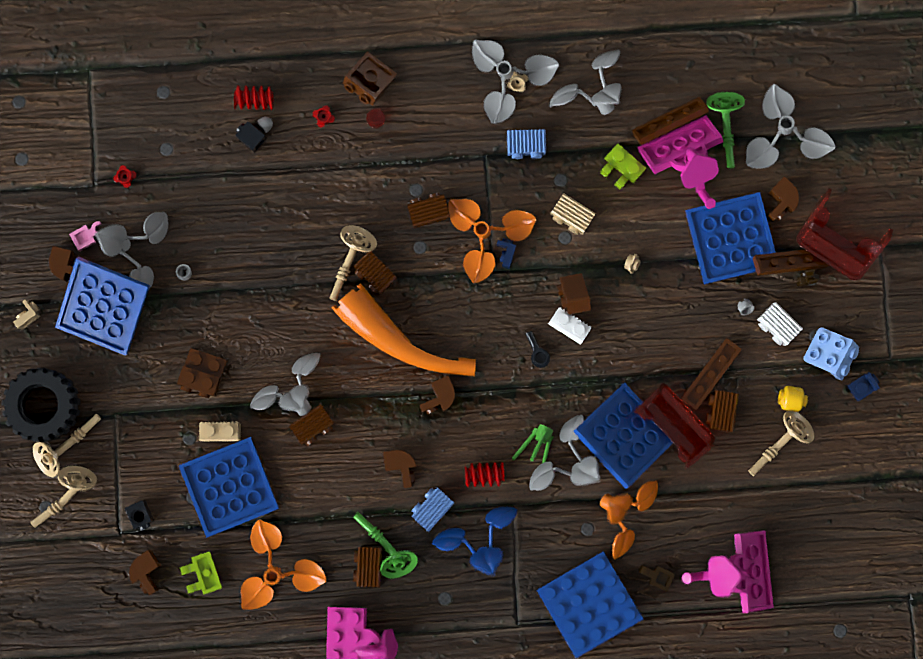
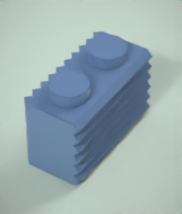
M545 129L508 130L507 155L512 156V159H522L523 155H531V158H542V155H546Z
M438 487L435 490L431 488L424 496L427 498L423 504L418 502L411 510L414 513L411 517L428 532L454 504Z

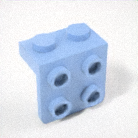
M821 327L814 336L804 356V361L830 372L836 379L842 381L844 376L848 375L853 359H856L858 356L859 346L853 340Z

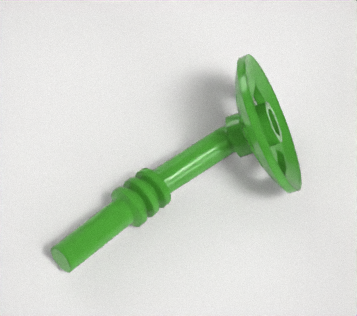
M733 92L716 93L708 97L706 104L710 109L722 113L724 132L722 138L724 139L723 147H725L727 168H734V136L731 134L730 112L743 107L745 99L742 95Z
M359 512L354 515L353 518L369 532L368 535H372L371 538H375L374 541H378L390 555L383 561L380 567L384 577L399 578L410 573L416 567L418 558L415 553L411 551L397 552L383 536L384 533H380V529L377 530V526L374 527ZM410 561V563L405 568H403L406 562Z

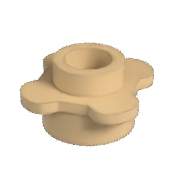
M514 71L513 76L507 83V87L514 91L523 92L528 76L526 74H517Z
M630 254L626 259L624 268L631 274H633L634 270L637 271L640 266L639 256L637 254H634V256Z

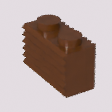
M434 193L429 195V199L421 200V198L410 200L411 204H407L413 228L450 219L444 194Z
M372 251L368 252L354 265L356 269L354 273L361 280L365 278L370 283L368 288L374 294L377 292L380 295L383 294L397 280V277Z
M582 273L559 278L560 284L557 285L559 296H563L561 297L562 308H567L569 315L582 313L583 311L586 312L587 310L590 311V298Z
M715 390L713 394H710L708 405H711V411L706 416L708 429L733 432L739 394Z
M320 404L289 425L301 445L306 444L309 446L317 440L316 436L321 433L325 435L333 430L332 425L335 423Z
M358 547V551H354V562H358L357 570H354L353 582H357V586L380 587L382 547Z

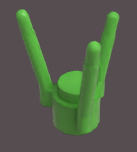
M542 424L539 425L538 429L534 428L532 434L518 449L512 460H515L535 437L538 443L530 461H534L542 443H546L542 463L546 462L553 436H551L553 430Z

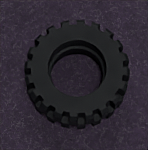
M46 368L28 369L25 373H19L15 380L12 379L9 382V389L4 391L6 397L5 400H2V406L5 407V411H2L3 417H6L8 420L6 424L8 427L13 428V432L16 435H20L26 440L36 442L57 440L63 434H67L70 431L69 428L77 422L75 420L76 416L80 414L78 405H81V402L77 397V394H79L77 388L73 387V382L67 379L64 374ZM38 387L51 389L58 399L57 412L46 423L33 422L25 411L27 396L33 389Z

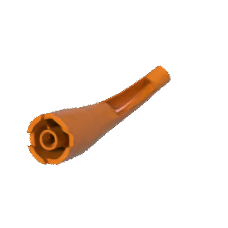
M361 283L357 286L360 290L355 292L352 289L338 301L341 304L339 307L336 305L332 307L339 318L354 332L396 359L434 372L475 376L476 359L459 357L458 361L449 360L429 354L413 346L410 340Z

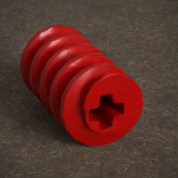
M237 85L234 91V109L237 108L238 104L240 109H244L246 104L248 110H251L254 104L256 110H259L260 105H262L263 110H266L268 105L273 110L274 95L270 86L267 87L266 91H264L263 86H260L259 91H256L255 86H252L251 91L248 90L247 86L241 91L240 86Z
M493 462L492 468H490L488 463H485L484 468H482L481 463H478L476 468H474L473 463H470L469 468L465 465V484L467 487H470L471 482H473L474 487H477L479 482H481L482 487H485L487 481L490 487H493L494 481H496L497 486H501L502 481H504V462H501L499 468L496 462Z

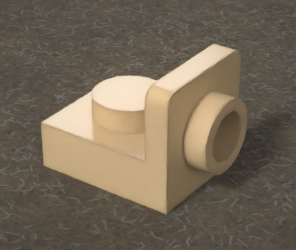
M26 299L22 302L28 311L18 314L16 316L17 319L13 322L21 330L40 317L37 312L39 311L38 306L33 301L30 302Z

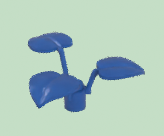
M498 507L488 512L485 520L490 524L489 548L481 547L476 552L470 543L463 538L466 533L460 528L444 530L435 537L432 545L440 550L450 551L459 547L461 542H463L473 554L470 558L471 565L480 571L494 575L498 564L502 560L503 553L500 549L493 548L494 526L503 528L510 524L516 517L518 510L514 507Z

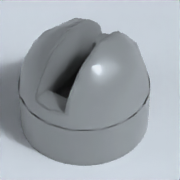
M266 116L256 121L265 133L271 130L273 126L271 118Z
M181 264L176 268V275L180 280L186 281L191 278L192 271L188 265Z
M744 299L743 302L739 301L738 310L741 315H748L755 309L749 299Z

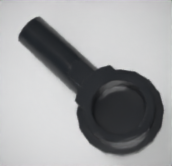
M532 331L527 332L525 335L533 350L531 355L533 365L537 368L546 367L550 362L549 353L539 347Z

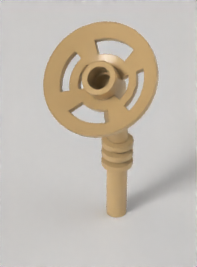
M349 225L341 230V238L350 247L343 266L339 268L341 271H338L339 275L336 276L337 281L330 295L331 300L337 301L344 281H347L349 277V269L357 251L371 252L377 246L375 237L364 228Z
M785 412L783 421L788 431L772 447L769 446L762 453L763 456L748 472L754 476L768 461L771 462L772 458L774 459L778 455V451L792 437L803 443L812 442L814 440V431L806 418L798 412Z
M95 414L81 428L78 427L77 431L75 430L74 434L72 433L71 437L55 450H52L44 442L35 443L33 455L39 468L49 477L57 476L60 471L58 457L76 442L79 443L86 436V433L101 420V417Z
M80 466L62 468L58 473V480L62 485L70 489L59 501L56 500L55 504L49 505L46 511L30 522L31 525L36 528L50 516H55L56 512L59 513V510L62 511L64 505L78 490L93 488L97 483L96 475L91 470ZM88 477L91 483H87L85 478Z

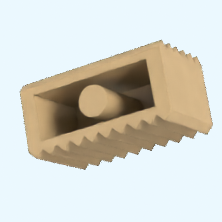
M564 193L551 212L552 219L560 225L564 223L570 226L568 229L576 235L579 233L583 235L596 214Z
M200 422L199 441H241V424L239 422Z

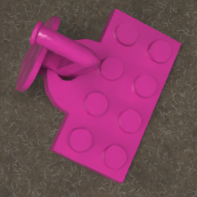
M703 116L638 147L639 153L654 174L671 166L678 171H682L681 180L683 185L688 189L695 187L706 208L712 209L715 207L716 201L707 193L704 183L716 177L719 168L716 159L709 157L707 150L722 143L723 138L707 116Z
M765 530L734 534L736 554L731 556L730 559L726 556L712 557L708 564L709 571L686 572L682 575V581L685 584L700 580H710L711 590L716 596H730L733 591L740 593L742 613L774 608Z
M328 607L326 659H395L398 644L392 629L384 630L381 638L376 631L366 628L367 608Z

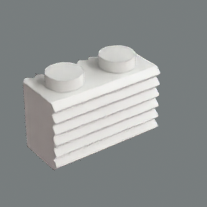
M776 302L757 319L760 322L758 324L760 328L774 335L772 339L780 346L788 345L803 330Z
M561 307L557 309L549 322V325L580 345L591 330V326L584 324L575 316L569 315Z

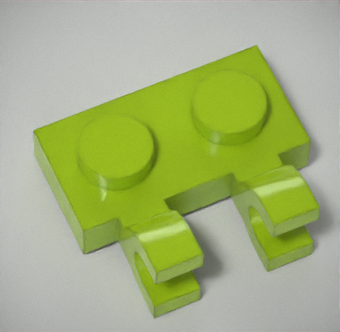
M617 143L605 157L608 163L600 173L607 177L616 168L623 174L615 184L621 190L628 180L634 183L645 171L646 167Z
M210 551L192 557V564L180 568L182 575L196 571L199 580L197 583L186 586L188 594L202 589L204 595L222 588Z

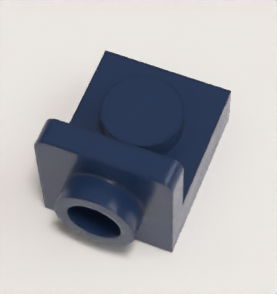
M502 238V241H497V246L505 248L507 251H502L500 262H503V268L510 269L516 245L513 244V241Z
M868 372L848 384L847 387L858 402L880 389L878 385L880 382L874 374L871 375Z

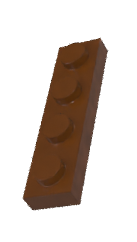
M698 97L633 129L632 132L640 145H643L679 126H683L685 123L708 113L709 110L703 100Z
M824 247L755 255L752 258L758 276L802 271L812 268H826L829 265Z
M725 338L680 400L696 411L742 349L728 338Z

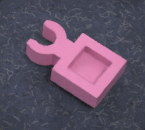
M100 221L93 223L90 229L87 225H84L69 234L78 251H82L96 243L94 237L97 227L101 225Z

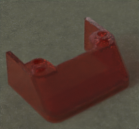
M828 188L797 235V243L847 278L859 280L889 243L893 230L889 228L879 243L871 238H865L857 246L825 226L830 218L828 209L824 207L832 189Z
M661 383L634 410L643 420H653L678 447L679 453L677 456L682 462L686 463L685 467L687 469L708 452L715 441L712 432L665 383Z

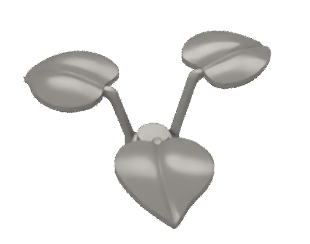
M474 40L472 54L477 68L488 73L496 66L502 81V94L497 91L491 92L484 100V110L492 124L504 122L515 110V98L509 94L505 95V80L510 79L514 71L528 74V79L532 84L542 86L552 80L559 67V63L553 58L535 55L526 60L525 67L527 71H524L515 66L512 67L508 61H502L504 50L500 44L494 41Z
M620 49L603 53L592 63L593 69H599L603 90H600L591 98L584 91L578 89L577 84L564 86L552 97L549 104L550 108L567 104L575 99L577 94H582L593 106L597 105L601 114L605 115L612 112L615 108L614 104H619L622 86L619 83L606 86L603 69L609 68L617 62L621 54Z
M774 84L764 97L763 112L769 119L779 117V131L771 143L765 138L753 139L746 150V164L756 169L767 168L773 165L779 156V151L773 147L781 134L788 135L792 131L803 141L800 147L802 153L811 159H818L835 149V144L827 133L818 128H808L804 133V137H802L797 127L794 126V119L789 116L795 107L792 96Z
M165 212L150 214L144 221L143 230L146 234L144 236H127L125 228L121 225H111L96 232L95 236L103 252L107 256H115L119 253L125 256L137 267V269L130 272L129 277L150 285V289L154 280L152 269L148 266L141 268V265L125 251L129 250L131 246L130 240H145L149 238L152 244L161 242L168 231L167 214Z
M308 354L299 358L294 363L292 372L297 374L299 386H296L284 395L277 393L279 391L278 386H267L254 396L250 408L255 410L266 409L275 402L276 397H280L279 405L282 408L295 410L300 416L310 412L312 406L306 399L309 389L302 384L301 376L308 375L315 369L321 354Z
M580 414L568 420L561 428L559 434L560 440L568 442L579 460L578 463L573 465L572 473L557 467L553 468V463L550 461L544 462L534 470L530 478L529 488L531 491L547 488L554 480V472L571 476V481L576 485L600 481L597 459L590 456L582 460L573 445V440L579 439L573 431L585 420L583 415Z

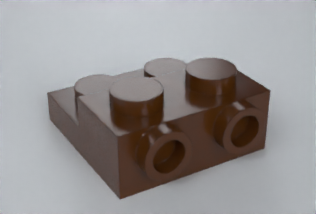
M367 51L345 75L343 84L348 92H355L359 95L362 103L373 106L397 77V73Z
M190 348L177 384L181 385V390L190 393L192 389L199 391V396L208 399L210 395L216 396L228 360Z

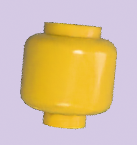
M785 386L783 390L780 389L778 404L781 405L783 410L799 412L803 406L806 407L808 396L804 395L802 388Z

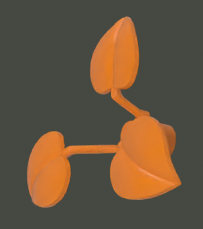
M469 199L449 200L448 210L454 227L460 231H468L473 225L474 232L479 237L481 252L472 250L466 254L463 260L465 272L472 283L485 280L495 268L494 255L489 252L484 253L483 240L490 236L491 230H506V235L510 240L519 242L525 240L530 235L536 223V218L532 214L519 210L510 211L503 216L502 222L505 227L489 226L484 221L475 223L481 214L476 202Z
M656 480L649 481L641 486L636 496L637 501L632 502V497L628 494L614 497L607 493L601 498L600 506L608 511L609 521L612 524L618 523L622 527V532L616 535L613 542L612 552L614 559L624 555L631 548L635 539L634 531L631 529L627 530L621 520L631 505H638L639 511H645L654 503L658 492V482Z
M263 520L256 521L251 531L250 541L252 548L257 553L263 554L268 551V569L264 574V582L260 577L254 576L249 577L242 584V609L251 610L267 605L272 600L274 594L273 588L267 584L274 585L280 578L294 575L292 578L293 585L303 592L312 591L326 582L327 579L323 569L316 562L309 559L297 561L294 567L295 571L281 573L278 567L272 565L271 550L277 549L282 542L281 531L271 523Z

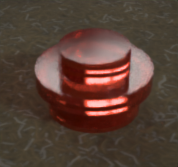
M379 109L370 110L366 116L368 125L372 128L381 127L385 122L384 113Z

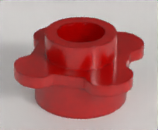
M327 105L313 111V117L316 118L317 125L321 128L327 123H333L335 117L330 113V107Z
M124 165L120 166L114 176V181L116 183L120 182L125 188H129L131 181L136 178V172L128 170Z

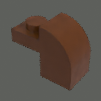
M785 176L769 192L779 204L767 218L771 222L775 219L780 220L787 213L785 209L791 214L797 208L799 203L798 191Z
M52 246L49 267L57 278L67 282L69 275L71 277L75 252Z
M449 376L431 383L436 398L419 405L423 413H433L438 410L437 406L439 405L443 412L450 408L454 401L455 391Z
M401 450L383 452L385 471L401 469L404 488L412 487L411 483H415L414 472L409 471V468L417 467L413 457Z
M147 550L132 562L129 569L131 583L140 581L141 584L139 586L144 594L148 593L149 596L159 591L149 574L162 566L152 550Z

